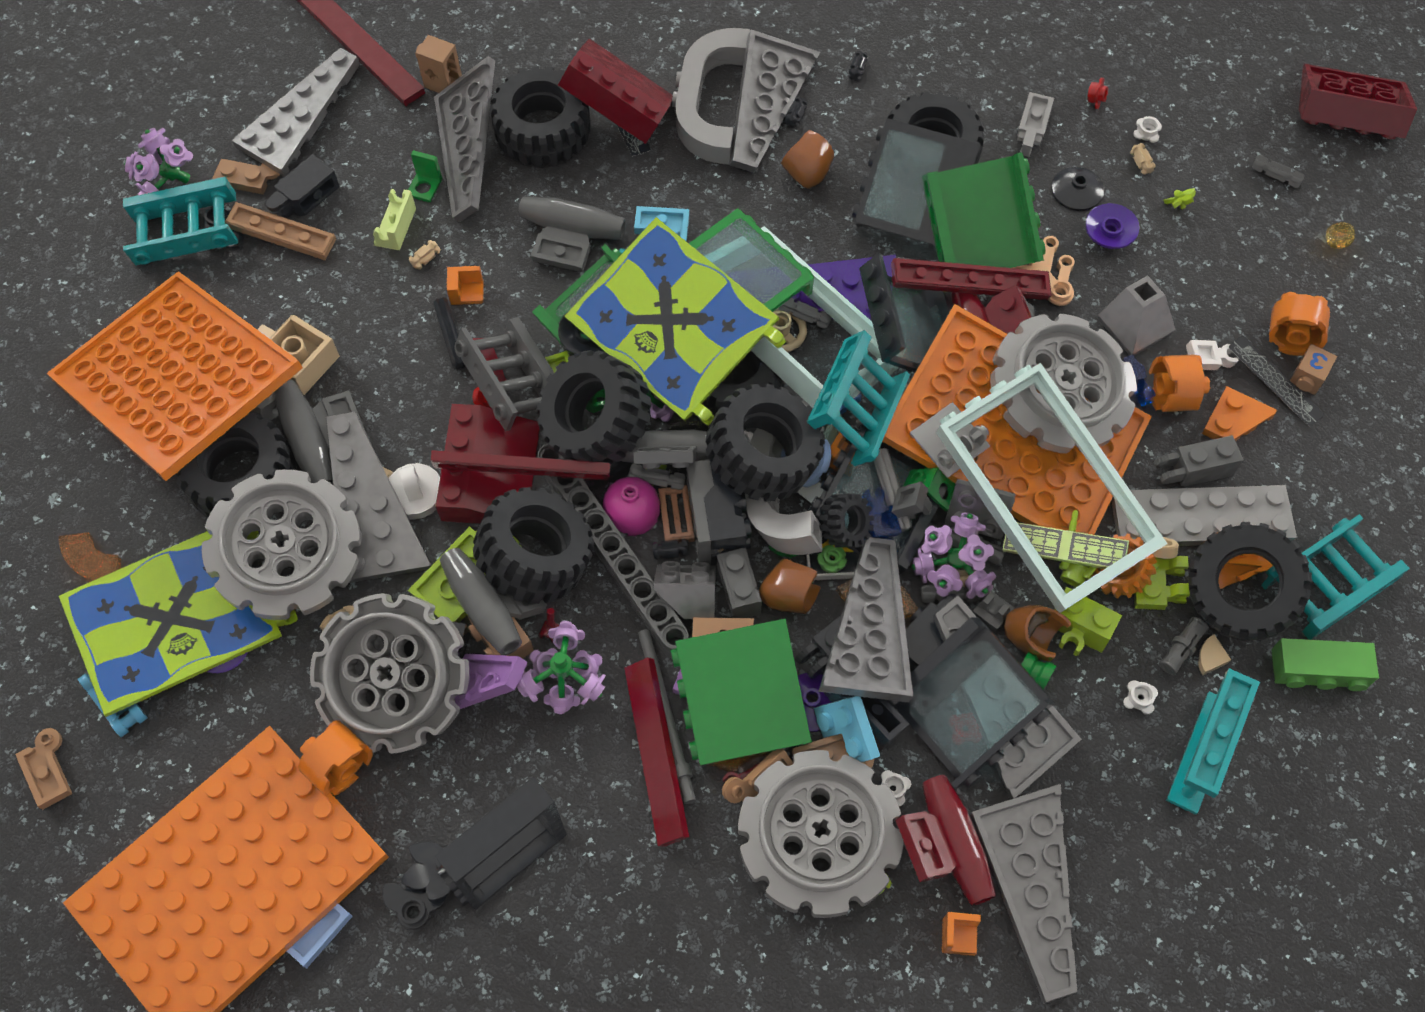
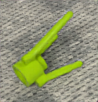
M1074 510L1072 512V517L1068 531L1075 532L1078 518L1077 510ZM1061 561L1059 568L1063 572L1060 579L1073 587H1078L1092 577L1097 567Z

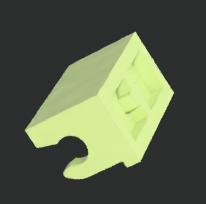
M391 189L388 195L390 203L380 228L376 227L373 232L374 245L400 251L416 206L411 191L404 190L402 198L396 196L395 190Z

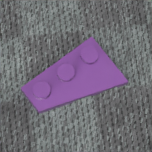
M465 654L463 659L469 661L468 689L466 694L456 695L455 703L462 709L514 691L523 677V671L527 662L519 656Z

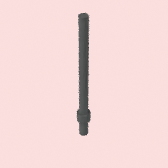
M644 629L638 632L645 658L649 657L655 660L679 787L684 804H691L696 801L690 779L693 777L691 767L685 761L650 630Z

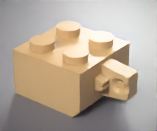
M291 315L277 331L263 324L257 329L299 360L303 368L290 380L296 382L303 395L310 390L340 357L332 338L295 315Z

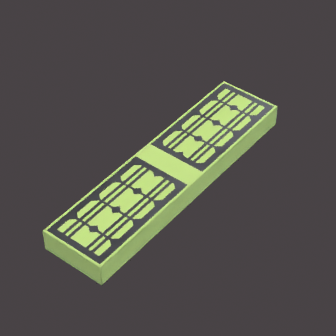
M1017 522L1040 557L1044 559L1106 569L1126 556L1128 552L1129 540ZM1005 535L1003 552L1018 554Z

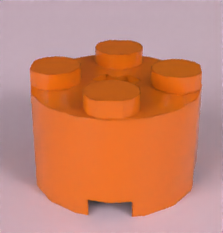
M1294 292L1282 294L1281 300L1277 301L1272 308L1269 330L1270 343L1274 342L1278 345L1280 352L1293 356H1303L1310 344L1323 349L1328 340L1330 309L1327 306L1328 301L1322 296L1314 297Z
M1200 355L1156 357L1151 364L1149 374H1154V387L1149 388V395L1154 409L1162 410V412L1199 410L1204 394H1207L1210 390V380L1207 376H1204Z
M335 720L328 725L321 735L317 738L310 737L300 747L303 755L298 768L324 796L327 797L329 792L335 796L346 790L359 778L355 773L363 762L367 766L370 764L373 752L350 728L340 720Z

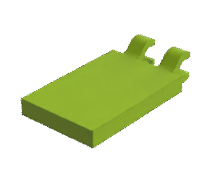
M469 526L445 552L453 548H460L476 564L477 560L473 556V541L477 531H474ZM513 536L515 541L519 544L520 542ZM440 556L409 588L408 592L414 597L435 606L434 615L437 618L444 616L453 622L460 623L467 614L450 588L440 563Z

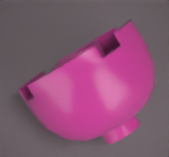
M625 477L618 479L609 486L604 494L603 509L618 531L628 533V536H637L646 533L655 526L661 506L656 489L648 481L639 477Z

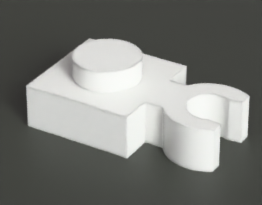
M1190 340L1186 345L1188 355L1201 356L1203 370H1218L1221 366L1231 368L1239 361L1238 358L1228 356L1232 352L1229 349L1231 344L1218 348L1216 341Z

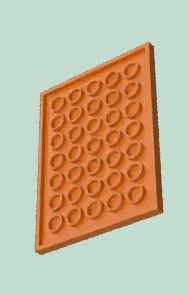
M178 271L51 369L47 375L162 479L167 481L285 382L290 380L303 367L298 359Z
M954 304L901 396L883 442L928 468H936L937 465L910 435V432L952 402L962 412L966 409L965 404L973 398L980 396L983 399L991 394L989 391L991 389L990 375L998 367L992 360L1007 333ZM1003 404L971 423L974 427L983 425L989 431L986 441L990 447L975 457L974 460L993 488L1016 495L1011 510L1014 518L1025 524L1068 531L1072 512L1077 510L1078 518L1075 532L1095 535L1113 496L1079 448L1074 446L1067 454L1058 453L1039 447L1037 445L1038 440L1033 435L1023 438L1004 419L1003 414L1007 411V408ZM1136 407L1126 426L1118 434L1113 433V438L1107 444L1100 447L1121 478L1152 417ZM961 469L948 477L955 484L958 479L968 481Z
M268 726L63 902L148 1012H221L389 858L330 792L327 797L324 796L299 771L300 758L271 726Z

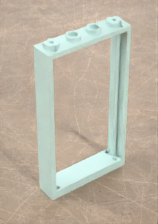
M765 226L761 229L771 234L781 248L787 249L802 267H807L813 274V291L808 297L852 336L865 330L872 337L867 349L878 358L876 362L889 375H892L899 367L882 362L872 321ZM743 237L711 253L706 258L724 273H727L760 256L761 253ZM763 336L751 351L813 408L823 385L782 347L776 348ZM903 351L897 354L895 357L901 358ZM863 368L858 373L872 387L879 382L866 368ZM851 384L849 395L855 398L861 392Z
M1039 363L1033 368L1027 365L1014 374L1016 378L1009 383H1006L1005 380L999 382L989 390L991 394L981 399L980 396L973 398L965 404L966 409L961 413L956 414L955 411L949 413L939 421L941 425L936 434L1056 610L1061 613L1168 543L1042 364ZM1033 384L1145 542V544L1067 594L1061 588L956 434L962 428Z

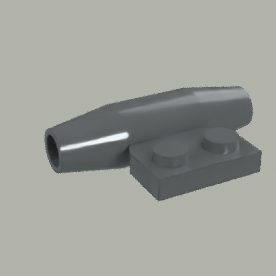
M523 196L519 204V217L545 227L538 233L531 253V259L534 262L583 273L591 250L588 238L622 240L625 233L626 219L594 206L559 198Z
M288 380L274 392L279 421L295 461L303 472L309 474L311 483H317L320 479H325L333 485L326 417L355 412L363 426L351 394L348 390L323 398L312 409L296 382Z
M696 429L646 431L643 438L637 440L636 444L638 446L632 452L627 451L625 453L626 457L620 461L643 464V468L648 469L659 468L660 465H672L674 468L689 467L690 463L694 461L708 460L706 453L708 445L705 442L708 431Z
M453 548L445 552L440 558L441 566L453 594L475 628L501 655L506 656L516 651L521 646L522 640L512 617L521 620L543 613L547 604L543 600L539 604H530L528 600L524 599L522 602L513 600V596L507 593L504 596L497 591V586L490 584L484 572L460 548Z

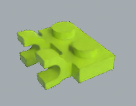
M1177 556L1171 559L1155 557L1157 563L1153 564L1157 572L1150 577L1151 585L1146 584L1142 589V593H1134L1135 608L1165 610L1167 602L1185 604L1187 602L1186 597L1190 596L1189 583H1177L1166 586V574L1184 576L1185 569L1189 567L1188 556Z

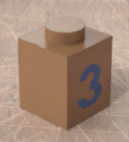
M1310 344L1290 381L1300 390L1315 395L1324 383L1337 356Z

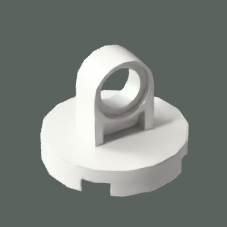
M420 463L407 464L398 468L389 477V481L409 519H421L436 510L440 477L430 466Z

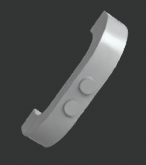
M726 28L702 36L687 51L682 72H677L676 87L679 88L678 92H673L672 107H676L677 133L683 145L691 153L706 161L730 164L734 128L709 124L699 116L698 110L704 79L707 73L717 66L744 64L747 35L750 29Z
M803 399L802 403L807 407L809 404ZM822 426L820 432L824 433V426ZM757 428L750 444L767 456L780 458L783 449L781 443L769 432ZM745 494L748 517L762 538L772 548L791 555L822 552V531H820L819 526L821 524L812 510L791 515L780 514L778 497L775 501L766 502L762 497L757 501L749 499V495Z

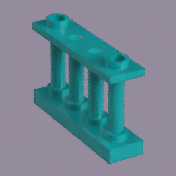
M220 177L123 198V208L136 222V243L123 246V251L135 265L238 244V238L229 225L225 224L224 203L236 201L235 190L226 177ZM213 206L214 227L199 230V209ZM187 211L188 232L173 235V215ZM162 217V238L148 241V220Z
M865 330L844 340L807 420V423L814 429L826 424H832L857 448L851 461L854 467L865 462H872L879 455V448L899 400L906 390L905 386L910 376L905 371L891 377L868 354L867 348L872 337ZM860 363L884 385L881 394L858 374ZM851 384L875 406L872 415L849 395ZM842 405L867 427L863 437L840 416L839 410Z
M1360 514L1350 521L1347 518L1342 519L1333 526L1332 533L1302 552L1308 559L1309 572L1312 573V581L1331 601L1329 603L1331 608L1324 612L1322 608L1318 609L1310 599L1308 600L1304 612L1308 616L1307 621L1309 624L1302 633L1309 640H1312L1398 581L1410 569L1402 560L1392 566L1389 563L1384 564L1359 537L1354 529L1363 520ZM1344 537L1375 571L1373 573L1375 578L1370 581L1367 578L1362 579L1332 544ZM1322 552L1353 586L1351 588L1353 593L1349 596H1346L1344 593L1340 594L1310 559ZM1274 566L1266 572L1268 577L1261 585L1265 590L1274 583H1279V576Z
M1229 668L1224 675L1218 694L1210 691L1207 693L1166 801L1196 815L1205 794L1213 798L1219 794L1260 684L1259 681Z

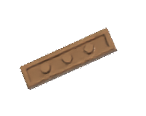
M235 202L225 220V224H228L232 230L322 260H326L336 241L335 234Z

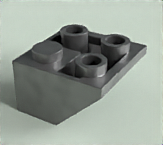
M1148 275L1126 287L1097 316L1101 324L1131 358L1173 334L1176 330L1165 294Z
M675 561L664 562L662 565H657L654 590L684 619H693V617L714 618L716 566H710L706 562H695L692 565H680L679 562Z

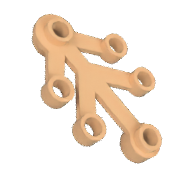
M1047 236L1043 239L1046 253L1043 255L1044 261L1013 268L1049 271L1052 296L1048 300L1054 305L1065 306L1074 297V290L1068 280L1075 261L1069 255H1062L1057 263L1059 275L1056 280L1050 271L1059 241L1054 236ZM1063 262L1068 263L1069 266H1065V265H1063L1062 263H1063Z

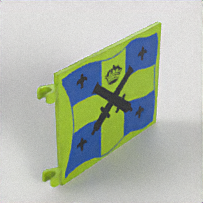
M657 217L565 315L572 324L603 351L637 370L642 375L643 381L647 383L648 389L684 421L694 413L707 426L711 424L714 415L702 403L764 336L776 348H781L786 342L783 334L773 327L779 320L776 314Z
M208 531L59 595L105 717L282 637L278 626L296 622L298 619L296 612L292 610L290 618L285 620L263 619L255 616L252 611V605L239 610L224 599L215 588V583L219 580V577H210L203 563L202 542L212 537ZM251 532L247 536V540L256 539L259 536V532Z

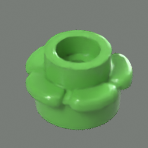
M833 545L823 547L822 552L817 557L821 568L828 573L840 571L847 563L845 551L841 547H834ZM834 556L835 560H830V557Z

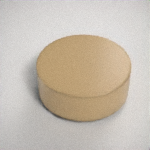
M1163 537L1168 544L1152 553L1157 558H1175L1178 555L1179 544L1173 539Z

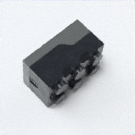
M713 459L694 461L690 463L689 467H686L687 488L698 562L715 565L717 564V555L741 548L751 549V527L749 519H746L745 510H747L745 493L740 495L733 491L735 488L730 484L726 486L720 480L722 477L720 473H715L711 467Z

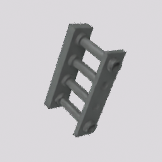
M519 317L509 319L503 335L473 340L466 327L460 329L454 346L455 352L458 357H461L493 410L495 418L500 421L505 431H509L517 414L537 409L538 403H541L542 399L540 396L542 387H546L548 383L546 379L550 373L554 374ZM506 345L513 356L486 361L480 350ZM519 366L526 376L499 382L493 371ZM532 387L539 395L538 398L512 403L506 392Z

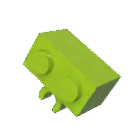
M1066 587L1064 592L1067 594L1072 589ZM1088 597L1082 598L1061 612V614L1068 618L1071 625L1069 628L1062 626L1058 630L1064 633L1059 641V647L1063 648L1067 641H1072L1076 644V649L1073 653L1075 656L1080 654L1084 644L1102 653L1122 615Z

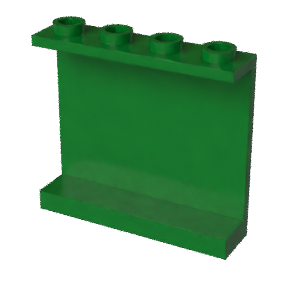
M1023 152L1005 158L942 172H930L921 176L939 262L1013 268L1044 261L1043 255H1045L1046 249L1043 239L1039 237L1040 218L1038 213L1034 212L1033 201L1035 200V192L1033 186L1029 185L1027 174L1030 172L1027 158L1023 156Z
M786 619L675 641L677 648L671 649L674 668L681 667L683 679L677 680L680 699L687 698L689 710L683 711L686 729L693 728L695 741L689 742L692 759H699L700 766L812 742Z

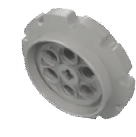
M1043 314L1021 322L1016 328L1015 333L1009 332L997 348L992 360L998 367L990 375L991 388L1003 380L1006 383L1016 378L1014 374L1027 365L1033 368L1041 363L1099 447L1107 444L1113 438V433L1118 434L1126 426L1135 408V403L1129 398L1137 391L1132 365L1129 362L1122 361L1120 354L1123 352V349L1103 329L1095 331L1089 328L1087 320L1072 315L1059 314L1052 321L1047 315ZM1034 384L1002 403L1007 408V411L1003 414L1004 419L1023 438L1033 435L1037 438V445L1039 447L1058 453L1067 454L1074 446L1078 448L1046 400L1036 391L1037 388Z
M285 469L276 470L272 479L267 480L262 474H257L243 480L231 489L234 497L230 501H218L205 525L206 530L212 537L202 542V558L208 575L212 578L219 577V580L215 583V588L224 599L237 609L243 610L245 607L252 605V611L256 617L271 620L289 619L290 613L294 609H300L303 615H308L333 601L334 597L331 590L336 586L345 588L353 577L359 559L356 553L351 551L354 547L361 545L359 524L354 511L343 510L347 506L345 496L325 479H320L317 483H311V478L307 472ZM274 513H284L281 519L270 520ZM303 521H313L310 527L306 529L299 528ZM260 531V535L256 539L247 540V536L251 532ZM286 540V541H284V546H283V547H279V546H281V542H280V541ZM312 547L318 548V552L314 556H304L307 549ZM265 559V563L261 567L252 568V563L255 560ZM284 568H294L291 575L287 577L280 576Z
M385 593L361 598L353 603L354 611L351 615L348 612H338L329 621L320 635V640L324 642L325 646L323 651L313 653L310 667L311 686L319 687L321 690V696L315 700L316 707L327 725L335 720H340L372 749V752L380 751L383 744L387 746L388 752L391 754L419 748L426 744L427 732H430L432 735L442 734L460 711V707L455 703V697L458 694H466L469 684V661L458 656V650L464 646V641L454 623L444 616L435 619V606L421 598L400 594L397 601L393 602L391 595ZM378 636H381L384 640V648L380 652L376 650L374 645ZM409 640L412 641L415 647L410 657L404 652V646ZM359 660L365 666L364 673L361 676L355 671L356 663ZM387 667H392L390 673L393 676V678H387L389 675V672L386 670ZM419 669L425 675V681L421 686H418L414 680L415 673ZM369 689L375 694V701L372 705H369L365 699ZM399 694L405 699V707L402 710H399L395 705V699Z
M812 750L794 754L791 766H786L781 761L775 762L755 780L754 789L758 792V795L756 797H745L739 815L738 834L748 839L746 844L741 845L740 854L752 881L758 882L763 880L768 883L766 897L793 913H797L799 908L804 905L811 909V915L815 918H831L846 915L849 911L850 901H857L860 906H866L888 885L889 877L885 874L884 869H896L903 850L904 841L899 829L893 826V822L900 817L901 812L888 785L885 783L875 785L871 781L874 771L870 767L848 755H843L839 761H832L828 751ZM815 795H823L828 800V804L823 807L816 806L811 798ZM789 810H794L800 814L801 819L791 823L783 815ZM843 811H851L856 816V821L846 823L840 818L839 814ZM821 827L826 829L825 834L821 835L820 838L815 836V832L820 830ZM789 842H795L801 847V852L796 855H790L784 850V845ZM843 843H852L856 846L857 853L850 856L842 852L840 846ZM822 858L829 863L830 868L827 871L820 872L813 867L812 862L815 859Z

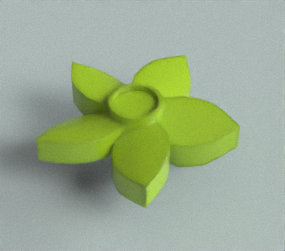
M1195 188L1187 189L1183 192L1175 190V197L1163 199L1164 204L1172 203L1174 209L1179 205L1181 209L1186 208V205L1194 202Z

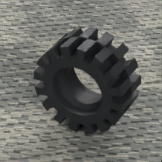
M855 493L831 495L832 498L825 500L827 505H822L821 507L824 515H819V520H823L824 524L819 526L820 531H826L822 536L824 539H829L828 543L830 545H835V547H859V545L866 543L865 540H869L871 535L868 531H873L874 526L870 525V521H874V515H869L872 507L866 506L869 501L866 498H862L863 495ZM846 512H847L848 517H849V524H848V528H847V529H846V526H845V514H846Z

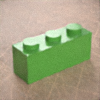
M1281 638L1271 649L1275 683L1286 684L1290 688L1316 685L1317 688L1323 690L1348 687L1350 691H1363L1379 679L1374 643Z

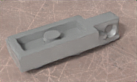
M1029 92L1017 134V140L1023 141L1020 151L1023 152V156L1030 157L1033 144L1040 145L1043 140L1054 101L1053 97Z

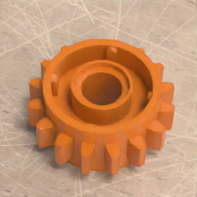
M1128 533L1125 536L1114 535L1116 539L1129 540L1127 555L1144 544L1141 537H1137L1134 540ZM1154 554L1149 555L1101 586L1103 593L1107 595L1112 592L1115 598H1119L1120 595H1127L1128 598H1131L1132 594L1136 592L1142 593V589L1146 584H1152L1150 580L1151 575L1157 572L1153 564L1157 563ZM1097 568V569L1094 571L1092 577L1095 576L1096 574L1100 573V572L1103 571L1104 569H1103V568Z

